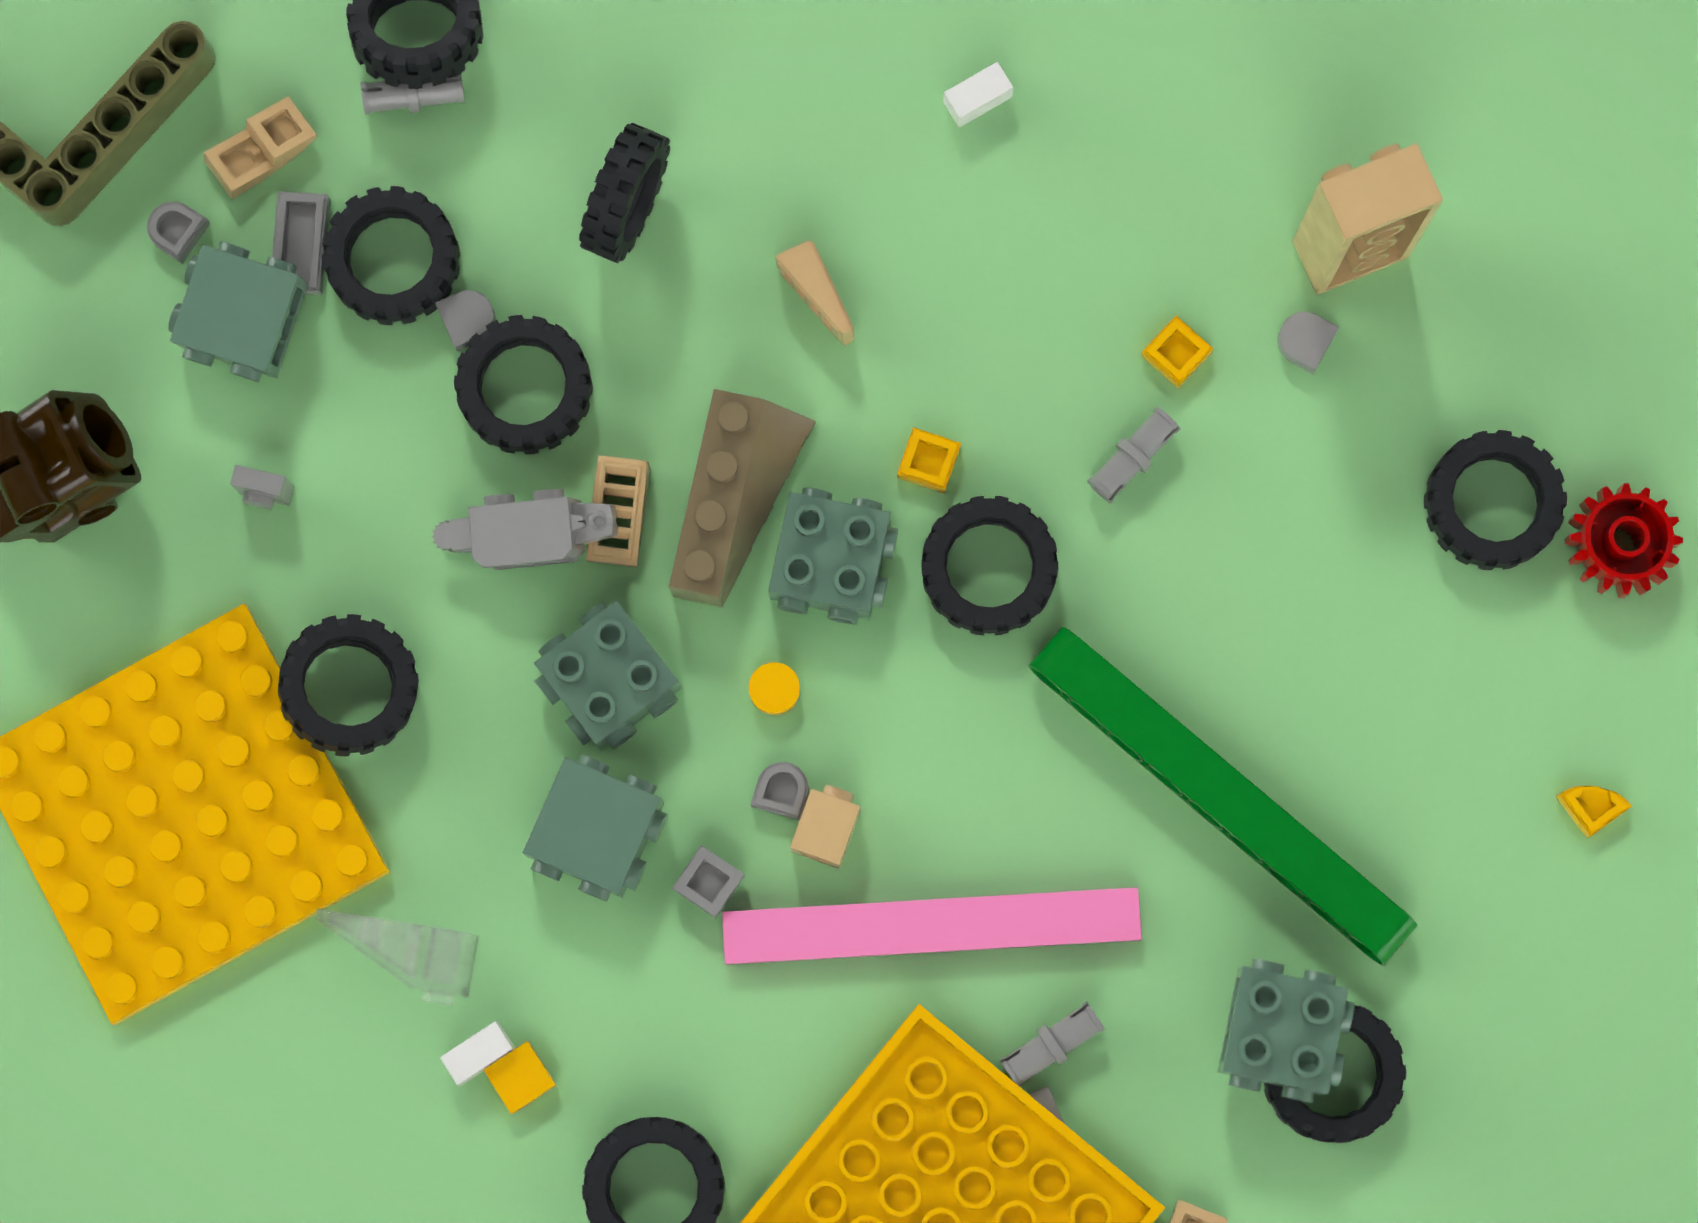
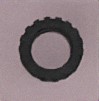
M352 0L353 3H348L347 27L357 62L360 65L365 64L366 72L375 79L380 76L385 79V84L393 87H399V84H408L409 89H422V84L432 82L433 86L445 83L446 77L452 74L457 77L466 70L465 64L467 61L473 62L479 53L477 44H482L483 41L479 0H427L439 3L449 9L456 16V21L452 29L439 41L416 48H403L388 44L375 34L374 28L379 18L390 8L406 1L417 0Z
M635 123L627 124L624 127L623 133H619L615 139L614 148H610L605 157L603 169H600L594 181L596 182L595 188L590 192L586 204L588 209L583 215L581 222L583 228L579 234L580 247L615 263L622 262L626 258L627 252L630 253L635 245L636 237H640L645 227L647 216H650L655 196L659 194L663 182L661 178L666 172L668 165L666 159L670 154L669 138Z
M390 186V190L382 191L380 187L366 190L368 195L359 199L357 195L345 202L347 207L342 213L337 211L331 218L330 223L332 227L329 232H325L322 243L325 248L324 255H322L323 268L327 273V279L340 300L346 307L355 311L359 317L368 321L369 319L377 320L382 325H393V322L396 321L409 324L417 321L416 316L423 313L428 316L438 309L436 302L450 296L453 290L451 284L454 279H458L460 271L458 264L460 257L459 244L443 211L437 204L428 201L427 197L415 190L413 193L406 192L404 187ZM388 218L408 219L422 227L429 235L433 247L432 263L424 278L411 289L396 294H378L364 288L354 277L350 264L351 249L357 238L375 222Z
M522 315L508 316L509 321L499 323L496 320L485 326L487 330L481 335L476 333L468 341L469 348L465 353L461 352L457 361L459 369L457 375H454V389L457 392V403L469 426L483 441L491 446L493 444L500 447L501 451L515 454V451H524L525 455L537 454L539 449L548 447L550 450L562 444L560 440L567 435L571 437L580 427L578 423L582 417H586L589 411V399L593 390L588 363L579 344L568 335L564 328L558 324H555V326L549 324L542 317L533 316L532 319H524ZM518 346L539 347L551 353L562 365L566 378L564 396L557 409L543 420L528 425L509 424L497 418L486 406L482 394L483 376L490 363L504 351Z
M1498 430L1496 433L1481 431L1473 434L1470 438L1465 440L1463 438L1454 444L1443 455L1431 472L1426 484L1428 485L1427 492L1424 495V509H1427L1429 516L1426 521L1430 531H1435L1439 540L1437 542L1440 547L1446 552L1450 550L1457 555L1455 559L1465 565L1469 563L1479 565L1478 569L1493 570L1494 568L1510 569L1536 556L1553 540L1555 533L1560 529L1565 517L1562 516L1563 509L1567 506V492H1563L1561 485L1564 482V477L1560 468L1555 470L1552 465L1553 457L1545 449L1540 451L1537 447L1533 446L1535 441L1524 435L1520 438L1511 436L1512 432L1507 430ZM1497 460L1509 463L1524 473L1534 488L1537 503L1534 520L1524 533L1512 540L1495 542L1480 538L1463 525L1455 512L1453 493L1456 480L1466 468L1478 461Z
M984 496L970 498L969 502L963 504L959 502L948 509V513L942 518L939 517L934 523L923 547L921 562L923 586L926 594H928L932 601L931 604L934 609L946 617L953 626L959 629L962 627L970 630V633L976 635H984V633L1003 635L1009 633V630L1020 629L1026 626L1046 606L1053 592L1058 574L1057 547L1054 538H1051L1047 531L1046 523L1040 517L1037 518L1032 514L1028 506L1020 502L1015 504L1008 501L1009 498L1003 496H995V499H984ZM985 524L1003 526L1016 533L1028 547L1032 560L1031 579L1024 592L1011 603L997 607L977 606L963 599L951 585L946 569L948 553L955 540L968 529Z
M347 614V618L337 619L336 615L322 619L321 624L316 626L311 624L301 632L300 637L296 641L293 640L289 645L279 673L278 697L281 702L282 714L285 720H288L293 726V732L301 740L305 738L311 742V747L321 752H324L325 749L334 751L336 756H349L350 753L360 752V755L374 752V749L382 744L383 746L389 744L396 734L406 726L417 697L419 679L414 667L416 662L410 650L407 651L404 647V640L395 631L390 633L384 629V623L373 618L371 622L361 620V615ZM341 646L363 648L377 656L388 669L392 683L390 700L383 711L369 722L354 726L334 724L318 715L309 704L304 688L306 672L313 660L328 649Z
M1354 1005L1353 1019L1349 1032L1354 1033L1367 1044L1376 1065L1377 1078L1372 1095L1361 1108L1345 1116L1329 1117L1312 1111L1302 1101L1282 1097V1086L1264 1083L1265 1096L1276 1111L1275 1114L1284 1124L1294 1129L1296 1133L1321 1142H1350L1374 1133V1130L1389 1121L1396 1105L1400 1104L1404 1093L1402 1090L1403 1080H1406L1407 1073L1406 1065H1403L1401 1056L1403 1054L1402 1047L1399 1041L1395 1040L1391 1034V1028L1382 1019L1379 1020L1374 1016L1373 1012L1367 1008Z
M663 1117L639 1118L616 1127L595 1147V1151L585 1166L584 1185H582V1197L585 1200L586 1214L590 1223H626L616 1212L610 1196L611 1176L618 1161L631 1149L646 1143L666 1144L679 1150L693 1166L698 1180L697 1200L690 1215L681 1223L716 1222L722 1209L725 1191V1180L720 1166L721 1163L707 1139L689 1127V1125Z

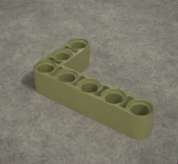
M179 21L168 26L46 159L0 121V184L50 225L63 226L75 220L214 67V50L200 28L188 21ZM190 43L198 44V48L192 56L178 58V53L182 47ZM158 79L165 80L164 86L159 92L153 95L144 94L145 88L149 83ZM122 116H131L130 123L125 129L111 132V126L116 119ZM90 152L97 153L96 160L91 166L85 169H77L78 161L83 155ZM19 158H26L25 165L21 171L12 175L7 174L11 162ZM55 189H63L62 197L56 204L51 206L43 205L44 198L49 192Z

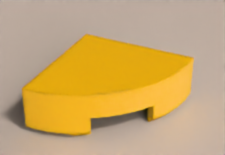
M1576 786L1555 796L1586 838L1594 835L1632 807L1617 792L1597 786Z

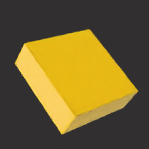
M1175 316L1142 351L1141 356L1179 389L1211 355L1214 348L1179 317Z
M913 427L897 472V478L945 494L961 443Z
M526 1041L483 1070L511 1114H515L557 1086L529 1041Z

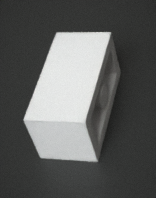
M996 62L945 91L943 103L960 128L1012 98L1014 87L999 63Z
M494 1021L441 1056L440 1059L455 1083L462 1086L516 1048L501 1024Z

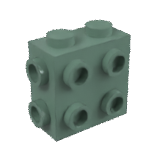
M221 241L219 248L215 249L202 244L199 255H193L186 268L185 284H188L183 303H177L170 316L168 326L169 332H172L170 341L184 348L182 357L210 367L214 358L231 363L230 373L256 382L260 381L262 374L277 378L309 283L295 274L297 266L286 261L268 257L265 265L248 259L250 251L239 246Z
M803 488L802 494L790 492L768 589L770 599L778 601L777 608L792 613L807 614L808 607L829 611L827 618L840 623L855 625L858 623L859 618L870 620L872 607L882 608L888 578L879 576L883 557L893 558L898 536V528L890 527L891 512L883 511L881 503L870 499L853 498L852 504L832 500L833 494L816 488Z
M617 601L608 607L602 602L590 609L580 619L582 627L567 638L561 633L549 640L538 651L542 657L534 662L535 666L542 673L540 677L534 680L552 705L561 699L573 715L565 722L583 746L593 740L600 750L608 744L612 749H616L627 742L637 732L633 725L649 713L653 718L662 715L678 701L675 693L682 689L677 678Z
M581 754L578 762L565 757L522 853L534 860L531 869L542 875L559 881L562 874L566 873L582 880L578 890L606 902L610 893L623 898L627 888L636 890L643 876L647 862L641 860L640 857L647 841L650 840L656 843L668 817L667 813L661 811L664 802L660 797L654 795L657 786L629 774L626 781L623 782L606 775L610 766L594 758Z
M1253 959L1251 967L1242 966L1237 970L1218 1073L1230 1075V1086L1260 1092L1261 1084L1264 1082L1282 1086V1097L1313 1103L1314 1094H1329L1330 1085L1339 1086L1344 1055L1337 1053L1340 1032L1349 1033L1354 1013V1002L1346 1001L1349 988L1335 986L1337 977L1334 975L1305 970L1303 979L1284 975V965Z

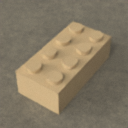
M1417 143L1403 149L1400 148L1399 144L1389 145L1370 156L1371 162L1354 169H1352L1349 163L1343 164L1321 176L1322 182L1318 184L1292 241L1316 295L1407 259L1411 255L1443 201Z

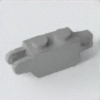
M564 489L534 491V500L515 502L514 494L490 495L484 497V505L468 507L469 518L439 522L438 526L435 525L436 529L432 531L434 532L432 538H434L433 543L437 544V548L454 553H461V551L465 553L472 552V558L483 568L492 567L494 570L576 562L585 552V544L617 536V514L614 505L581 503V500L565 497Z

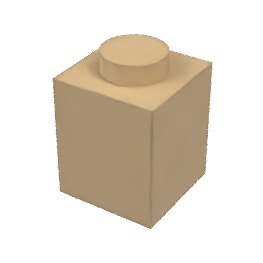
M825 785L823 792L811 788L790 846L791 852L840 869L861 812V807L852 803L854 794L830 785Z

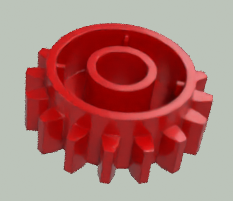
M1623 483L1617 489L1616 494L1613 495L1608 486L1603 487L1597 492V501L1587 497L1579 504L1584 514L1575 513L1568 521L1573 528L1578 530V532L1572 533L1565 538L1566 545L1577 547L1578 550L1568 562L1570 565L1581 563L1584 565L1586 570L1580 577L1582 582H1586L1592 577L1599 580L1597 593L1603 594L1613 585L1616 586L1618 598H1625L1630 594L1633 585L1639 595H1643L1651 590L1650 580L1660 585L1668 578L1663 567L1673 568L1679 563L1680 559L1671 553L1673 548H1677L1683 543V537L1674 535L1673 526L1679 522L1678 517H1669L1664 509L1668 502L1665 499L1655 502L1649 498V488L1645 487L1638 494L1631 493L1629 483ZM1615 531H1626V534L1631 535L1630 538L1634 541L1632 551H1625L1616 544L1614 539Z

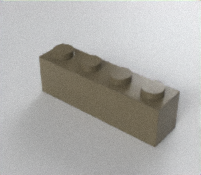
M718 389L713 390L669 584L673 597L718 607L724 606L763 524L766 523L773 509V504L785 480L788 479L796 463V458L805 440L808 439L816 423L815 420L765 399Z

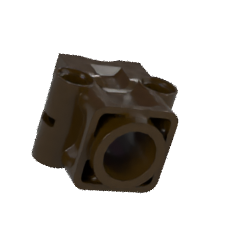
M51 390L17 413L14 411L0 413V542L36 539L39 543H54L79 526L95 523L111 515L118 508L115 498L140 483L142 479L140 470L133 457L132 442L127 430L118 416L110 409L107 402L97 394Z

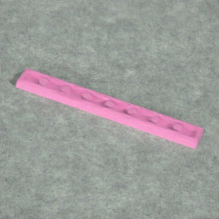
M1138 887L722 912L726 965L1142 940Z

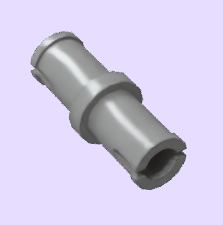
M453 74L446 77V82L441 85L433 86L432 82L422 84V89H409L408 84H399V87H393L385 84V81L361 82L365 115L372 112L410 108V113L421 112L420 107L455 102L465 103L461 74L457 77Z
M1156 407L1153 414L1128 440L1122 438L1116 444L1118 451L1087 482L1097 494L1111 504L1118 493L1139 471L1145 473L1152 466L1150 459L1175 433L1179 432L1180 427L1166 412Z
M1085 1002L1082 1007L1049 1029L1046 1024L1037 1030L1038 1036L1008 1056L1001 1058L1000 1061L1013 1082L1020 1087L1022 1083L1055 1061L1060 1065L1068 1060L1067 1053L1097 1033L1103 1032L1105 1028L1088 1002Z

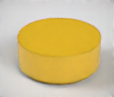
M778 662L766 663L757 668L750 678L749 695L752 703L759 711L768 715H782L790 711L798 702L800 683L796 673L789 666Z

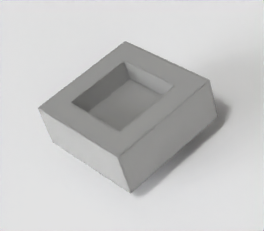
M235 465L230 485L238 493L244 495L242 499L244 503L263 509H272L274 502L289 506L294 490L293 484L285 476Z
M701 845L672 889L714 918H717L745 877V874Z

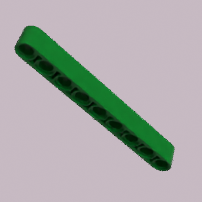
M1061 627L1028 665L1029 669L1044 684L1376 963L1385 966L1415 930L1417 923L1401 907L1076 634L1065 627Z

